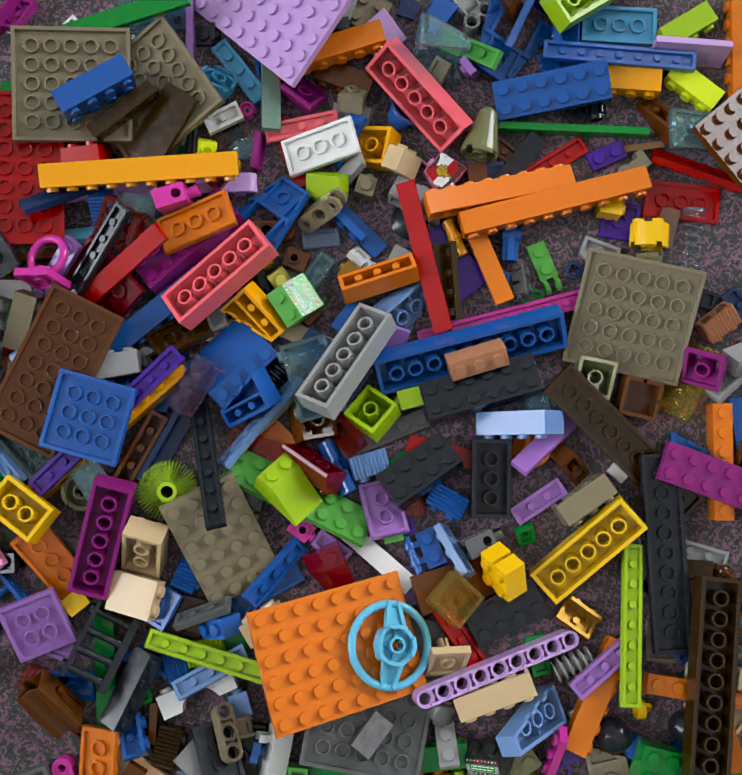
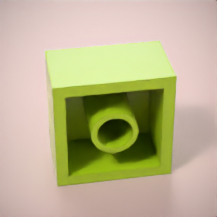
M369 384L344 412L347 421L352 426L377 443L402 414L397 403Z

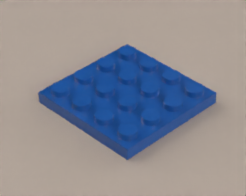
M60 368L38 446L116 467L138 389Z

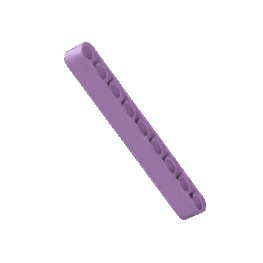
M564 628L421 685L414 689L412 699L421 708L433 707L574 649L579 644V636L574 631ZM569 634V641L565 643V636ZM551 641L552 648L547 650V644ZM534 648L535 653L533 657L530 658L529 652L531 649ZM517 656V662L512 665V658ZM499 663L498 671L494 672V665ZM481 670V677L476 680L475 674ZM463 677L462 686L457 687V680ZM445 685L444 693L439 695V687ZM422 693H427L426 700L420 702V695Z

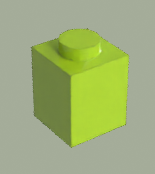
M419 386L397 391V396L394 397V401L398 404L401 411L424 405Z

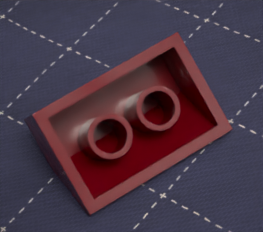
M304 443L282 445V454L286 453L300 466L308 480L318 488L320 493L324 495L338 493L347 475L345 471Z

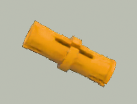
M452 218L445 220L441 225L447 234V241H456L457 258H460L468 253L462 240V234L456 229Z

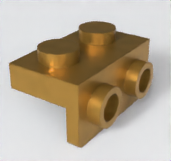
M570 595L563 600L553 619L568 630L577 633L582 640L587 641L596 624L600 623L603 617L595 609L583 604L578 597Z

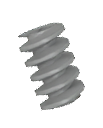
M586 646L582 647L583 653L576 649L575 655L572 652H568V658L565 655H561V662L556 657L554 658V665L550 662L554 675L560 684L562 683L563 676L569 681L570 673L575 677L578 670L581 672L593 661Z

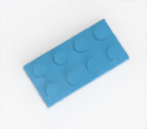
M606 6L581 21L580 42L652 47L657 31V8Z

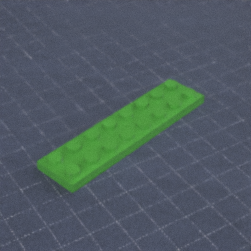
M245 450L229 470L224 469L221 476L232 471L242 491L271 504L254 487L258 475L273 462ZM313 485L323 502L304 521L361 548L369 532L363 507L345 497L341 498L339 494L324 495Z

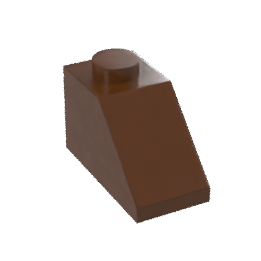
M562 442L550 453L549 458L553 464L575 486L590 473L578 455Z

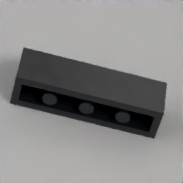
M135 646L99 721L114 732L128 733L164 658L152 650Z

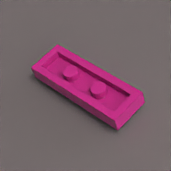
M559 725L557 732L552 735L551 747L548 746L546 760L542 761L541 772H544V775H556L568 744V733L565 726Z

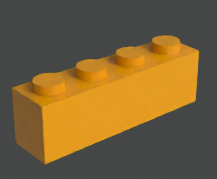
M608 65L613 97L617 95L626 98L643 97L647 100L658 98L661 92L663 69Z

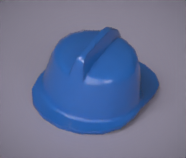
M391 98V107L387 117L392 123L393 128L397 131L399 129L404 130L410 125H415Z

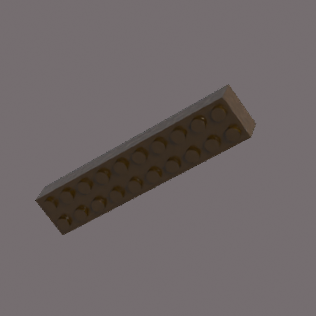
M694 575L681 775H731L742 580Z

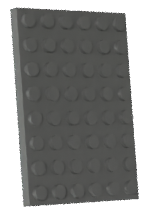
M409 616L421 659L423 654L422 633L416 621ZM425 620L431 636V647H438L436 641L442 637L444 640V633L437 622ZM437 676L425 677L426 682L436 680ZM422 693L420 695V702L426 700L427 693ZM412 694L305 729L298 764L352 775H420L430 720L428 717L429 708L424 709L418 706L413 701ZM375 711H377L394 726L370 760H368L351 744Z

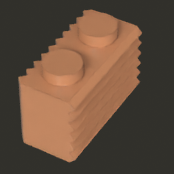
M722 301L695 322L694 326L704 342L716 344L728 332L734 331L737 325L742 323V320L732 303Z

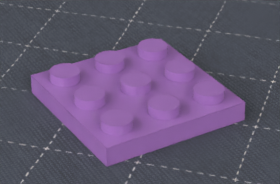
M54 586L0 607V622L20 663L68 645L78 639Z

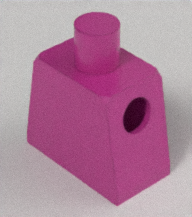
M176 182L151 190L156 209L164 215L194 203L193 198L202 195L198 184L188 187L183 182Z

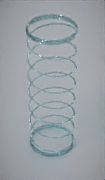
M683 208L682 212L691 214L682 215L695 216L696 214L706 213V209ZM689 223V224H681V225H690V224H698V223ZM680 233L685 235H692V233ZM682 242V243H680V244H688V243H695V242ZM678 261V263L691 262V261Z

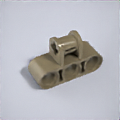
M222 702L213 707L211 718L220 758L224 763L231 764L240 760L243 755L241 740L256 736L257 734L253 730L252 715L236 719L232 705L228 702ZM220 707L225 710V717L219 715ZM224 728H228L230 730L229 738L224 736ZM229 748L235 751L233 759L228 755Z

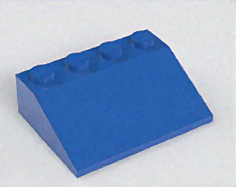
M235 319L229 323L230 327L223 329L185 365L186 369L222 408L235 395L240 385L246 381L252 371L262 366L267 368L280 356L262 336L253 332L251 327L243 322L239 323Z

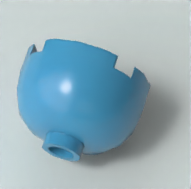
M208 65L203 66L201 69L225 101L232 96L237 84V79L234 80L232 78L233 74L229 70L217 65H213V68H207Z

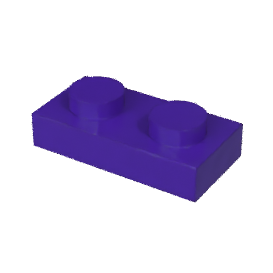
M619 139L586 154L585 158L592 172H595L626 158L628 155Z

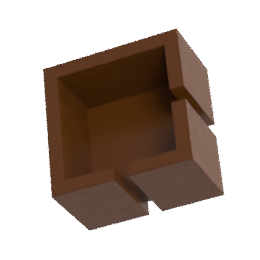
M621 374L613 406L621 414L656 421L660 404L651 403L650 400L661 401L665 383Z

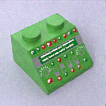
M304 273L284 282L266 295L287 328L295 327L325 305Z

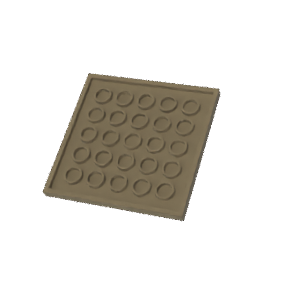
M163 15L158 16L131 40V71L134 74L136 87L148 79L152 86L155 85L160 94L166 82H169L199 101L175 142V146L221 107L225 101ZM155 101L132 118L133 139ZM115 143L125 158L140 157L128 149L131 143Z
M10 25L13 142L85 143L87 141H97L86 125L126 95H121L112 104L101 106L100 110L94 114L89 113L83 116L80 122L68 124L50 91L120 53L131 69L130 28ZM132 119L100 143H131L133 141Z
M589 247L567 337L568 347L564 349L562 360L576 363L581 354L619 362L617 373L677 386L683 366L685 348L689 344L707 272Z

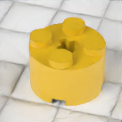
M642 218L633 219L630 224L629 248L635 250V246L641 247L640 251H662V247L668 249L670 225L664 222L663 218H652V221H644Z

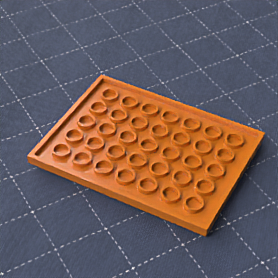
M397 571L245 613L275 738L278 739L410 695L415 688L427 683L423 672L417 681L404 689L381 691L361 680L354 671L349 659V632L354 620L362 610L381 600H397L406 603ZM385 608L370 614L361 624L356 637L358 660L364 671L378 681L380 680L381 661L375 658L373 642L377 630L384 627ZM403 611L406 626L414 636L409 614ZM395 640L392 643L393 649L398 647V643H395ZM418 648L416 649L415 656L404 665L398 682L409 677L418 667L421 661Z

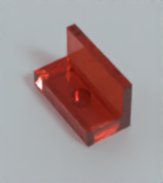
M340 411L336 417L339 435L330 438L350 459L363 449L367 442L363 435Z

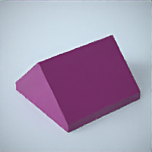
M304 77L301 78L295 88L286 82L280 86L282 97L306 115L315 114L329 97Z
M686 347L680 382L719 392L729 365L727 357Z

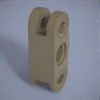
M339 188L332 189L307 207L298 220L300 229L311 233L338 215L347 202L346 193Z

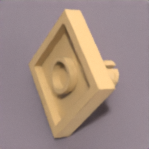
M443 637L437 639L438 647H431L428 655V665L424 674L425 677L446 676L465 668L472 653L470 645L450 646L447 637L444 638V641Z

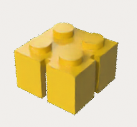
M500 541L480 552L483 581L486 585H490L499 597H503L509 603L527 591L525 563L515 554H511V551Z

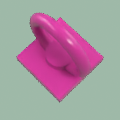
M47 235L38 239L28 252V268H15L13 276L37 290H49L52 283L70 289L72 282L58 274L65 266L68 258L67 244L61 237L56 235ZM48 243H55L59 246L60 256L52 268L43 265L35 266V257L41 247Z

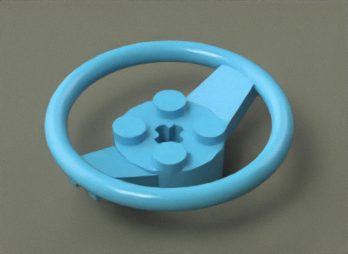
M381 600L367 606L354 620L348 636V655L356 674L369 686L381 691L404 689L417 681L428 665V655L431 649L430 632L423 617L410 605L397 600ZM385 608L384 627L377 630L373 642L375 658L381 661L380 680L378 681L369 676L362 668L356 653V637L363 621L373 612ZM404 611L416 621L421 630L423 654L416 670L409 677L398 682L404 665L415 656L417 649L416 637L413 636L406 626ZM395 640V643H398V647L393 649L392 643Z

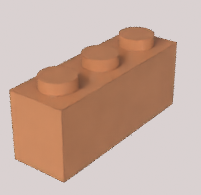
M501 338L444 354L447 369L453 381L510 365L507 349Z

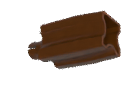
M44 668L38 671L34 677L25 679L21 683L22 691L16 700L22 708L57 740L65 732L69 731L81 740L82 725L86 724L82 721L86 703L62 681Z

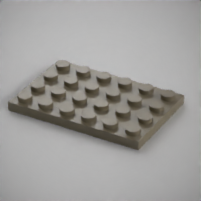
M232 471L220 476L227 527L210 531L206 530L200 487L159 507L208 602L230 596L232 599L242 594L275 558Z

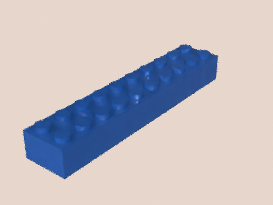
M557 304L384 348L373 363L380 391L383 395L419 386V383L448 376L450 374L444 354L497 338H501L506 346L508 358L531 352L533 356L567 348L568 340L564 312Z

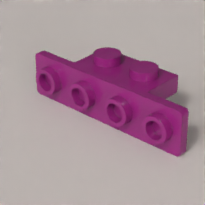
M5 0L0 6V38L5 31L10 32V25L25 26L39 8L37 2L33 0Z

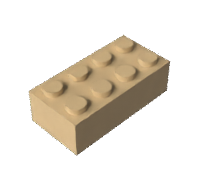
M525 668L452 698L460 722L472 723L479 716H491L496 713V710L501 708L510 709L515 706V703L521 701L529 702L538 694L528 668Z

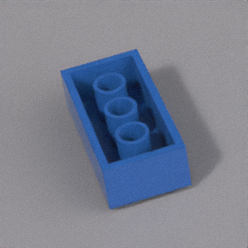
M120 53L50 92L68 124H71L72 122H80L83 116L89 113L94 114L98 112L100 107L105 104L114 103L121 95H127L136 88L133 72Z

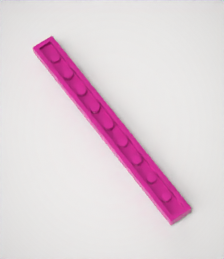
M579 289L452 322L453 329L434 334L432 327L416 331L417 338L419 340L557 304L564 313L574 311Z

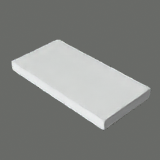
M350 115L281 141L291 178L362 153L353 119Z

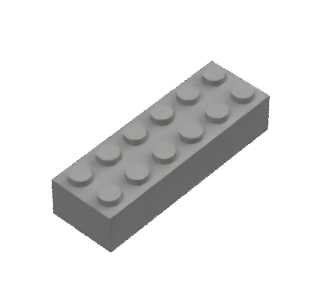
M359 302L295 395L304 408L329 419H336L397 329L390 313Z

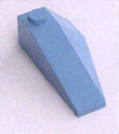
M421 281L397 289L382 298L373 308L390 313L396 326L409 329L411 333L414 328V322L418 317L421 318L423 314L422 309L426 304Z

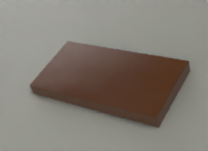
M481 556L468 560L476 573L471 578L459 576L454 569V563L409 577L420 615L423 616L494 593L493 588L490 585H486L483 581Z

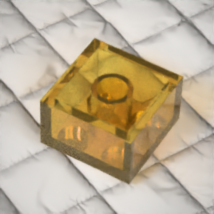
M457 570L446 573L424 601L452 628L460 629L485 597Z

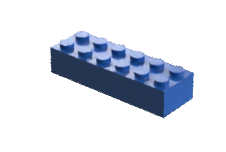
M607 59L492 82L498 122L513 121L608 102L613 98Z

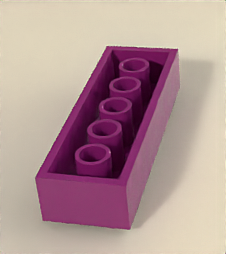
M216 187L206 197L215 194L220 190L218 189V187ZM232 203L231 205L238 223L237 226L171 255L165 254L163 245H161L135 269L152 291L160 294L190 268L196 266L246 222Z
M100 473L93 480L67 591L107 600L122 549V532L130 517L138 483Z

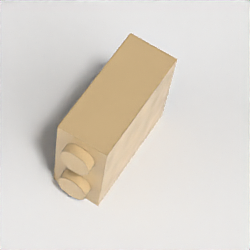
M124 569L115 570L104 609L147 622L155 621L160 613L159 605L166 591L164 587L166 582Z

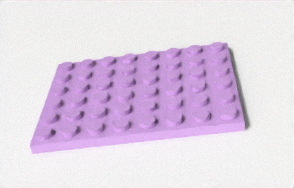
M196 0L194 2V10L209 22H215V26L287 84L295 88L353 0Z

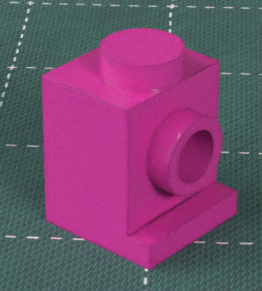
M304 520L297 527L290 523L286 529L304 544L307 540L311 543L317 535L315 532L317 527ZM301 526H304L306 528V533H300L299 528Z

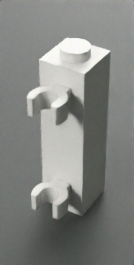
M269 723L268 732L256 731L257 735L255 736L259 743H265L259 775H286L294 733L277 739L275 738L272 723Z

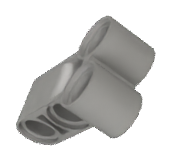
M451 0L459 6L458 12L464 20V33L468 36L476 35L479 32L480 23L484 24L486 15L482 11H487L489 1ZM468 23H474L475 26H469Z

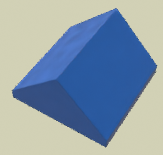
M55 669L51 671L52 675L62 681L82 701H96V687L94 683L66 671L63 677L59 675L60 670ZM84 669V670H86V671H88V672H91V673H93V674H95V672H96L95 670H92V669Z

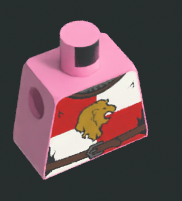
M427 152L421 158L422 163L427 167L423 176L431 187L437 190L443 189L448 185H456L467 172L465 166L444 153H440L435 159Z

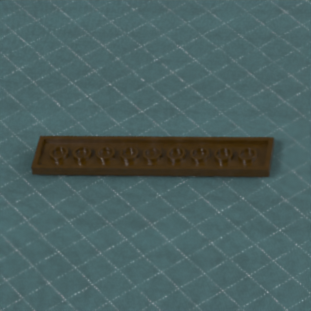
M568 363L542 392L641 489L639 455L661 453L571 363ZM682 489L685 519L705 497Z

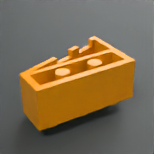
M253 280L219 310L224 314H230L236 318L237 322H243L251 327L253 332L270 342L274 341L287 329V326L266 294Z

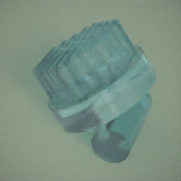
M247 137L239 138L233 144H230L229 148L231 151L238 152L239 160H245L251 156L253 142Z

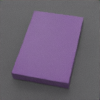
M378 481L358 485L371 541L409 533L410 530L405 511L400 512Z

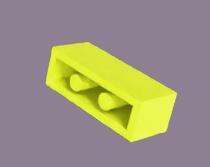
M697 70L694 73L670 71L662 81L669 91L678 93L682 101L690 102L695 106V110L701 114L707 115L725 94V91Z

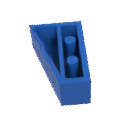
M264 366L252 371L248 375L246 381L240 385L239 390L229 399L220 413L228 428H231L282 401Z

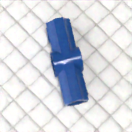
M517 225V228L512 230L501 229V262H518V250L522 234V227L520 225Z
M328 438L318 443L317 448L320 454L347 473L339 489L341 498L355 492L357 488L348 472L350 468L349 463L345 457L340 456L333 439Z

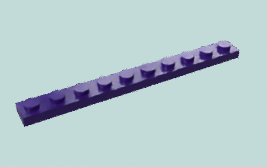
M170 345L128 385V387L138 389L133 410L186 361L185 357L173 345ZM58 452L28 483L40 497L44 496L83 458Z

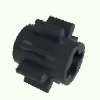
M602 102L585 106V109H583L584 118H589L591 123L602 121L603 116H606L605 114L607 113V105L602 104Z

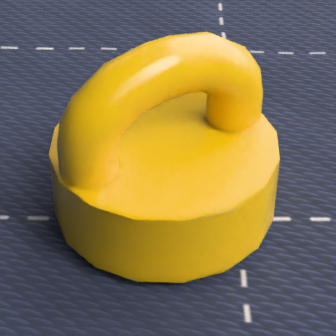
M641 699V709L632 708V713L637 720L646 719L647 713L652 710L653 706L651 703H645Z

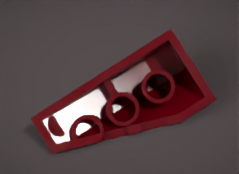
M338 540L302 555L310 575L325 591L357 582Z

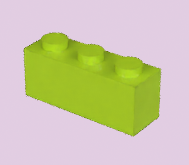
M706 0L659 28L656 36L698 38L702 32L707 34L715 28L714 24L719 18Z

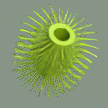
M167 460L166 462L161 461L158 464H154L157 466H150V470L147 469L148 476L145 473L142 484L139 482L143 488L139 485L137 486L139 489L144 490L139 492L141 493L139 495L144 497L141 499L144 501L141 505L147 503L143 509L152 502L156 503L159 499L161 500L160 506H162V504L164 505L198 487H192L194 484L197 485V482H194L195 479H192L195 475L189 477L193 471L184 478L177 480L176 474L181 465L180 463L175 472L178 461L175 467L174 461L171 463V469L170 463L166 466ZM164 486L171 487L173 493H166L164 490Z

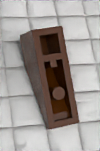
M642 99L636 103L635 107L658 138L673 150L688 140L690 123L656 99Z

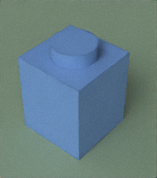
M240 686L232 690L227 699L234 709L235 718L253 715L255 710L249 689H243Z

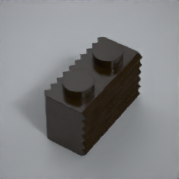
M168 722L161 724L150 765L174 771L176 764L173 760L180 753L181 746H185L188 734L185 733L186 727Z

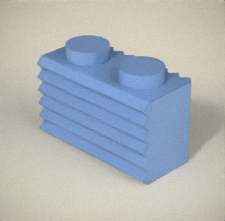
M385 448L348 458L354 481L358 480L359 483L370 481V476L379 474L390 466Z

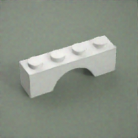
M229 674L206 688L215 691L221 696L238 688L240 683L236 676ZM171 686L159 691L160 694L155 699L164 721L184 712L187 698L183 701H178Z

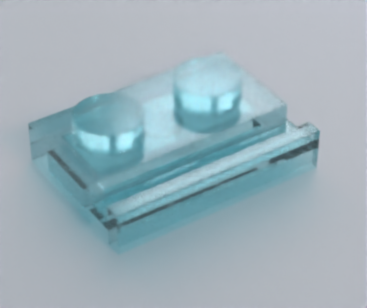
M91 460L83 462L69 472L87 502L95 477L98 473L107 475L99 462Z

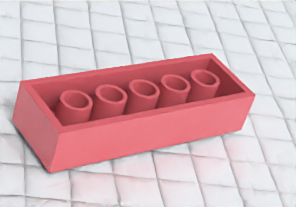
M398 37L388 40L365 67L366 71L440 153L451 147L473 124L469 116Z
M248 219L164 292L161 297L178 323L191 331L273 261L279 253L263 232Z

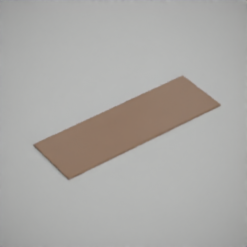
M662 141L624 146L626 152L665 147Z

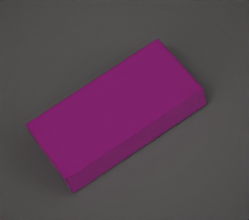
M257 130L254 133L250 168L256 173H261L267 141L263 132Z

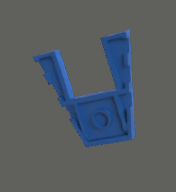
M490 0L479 42L503 51L507 40L496 34L494 30L504 13V9L499 0ZM539 20L523 50L521 51L516 46H513L509 57L503 55L495 71L475 62L474 67L495 81L511 79L538 48L544 44V39H547L552 34L554 28L543 20Z
M282 176L263 189L265 192L258 197L255 195L249 199L250 202L240 208L238 206L236 208L245 220L260 206L280 220L265 235L275 249L278 248L310 198L306 190L285 176Z

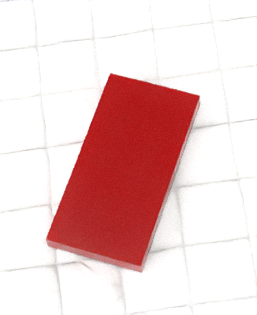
M650 179L652 188L647 192L646 196H643L642 217L658 218L661 207L681 210L679 221L710 225L718 224L721 187Z

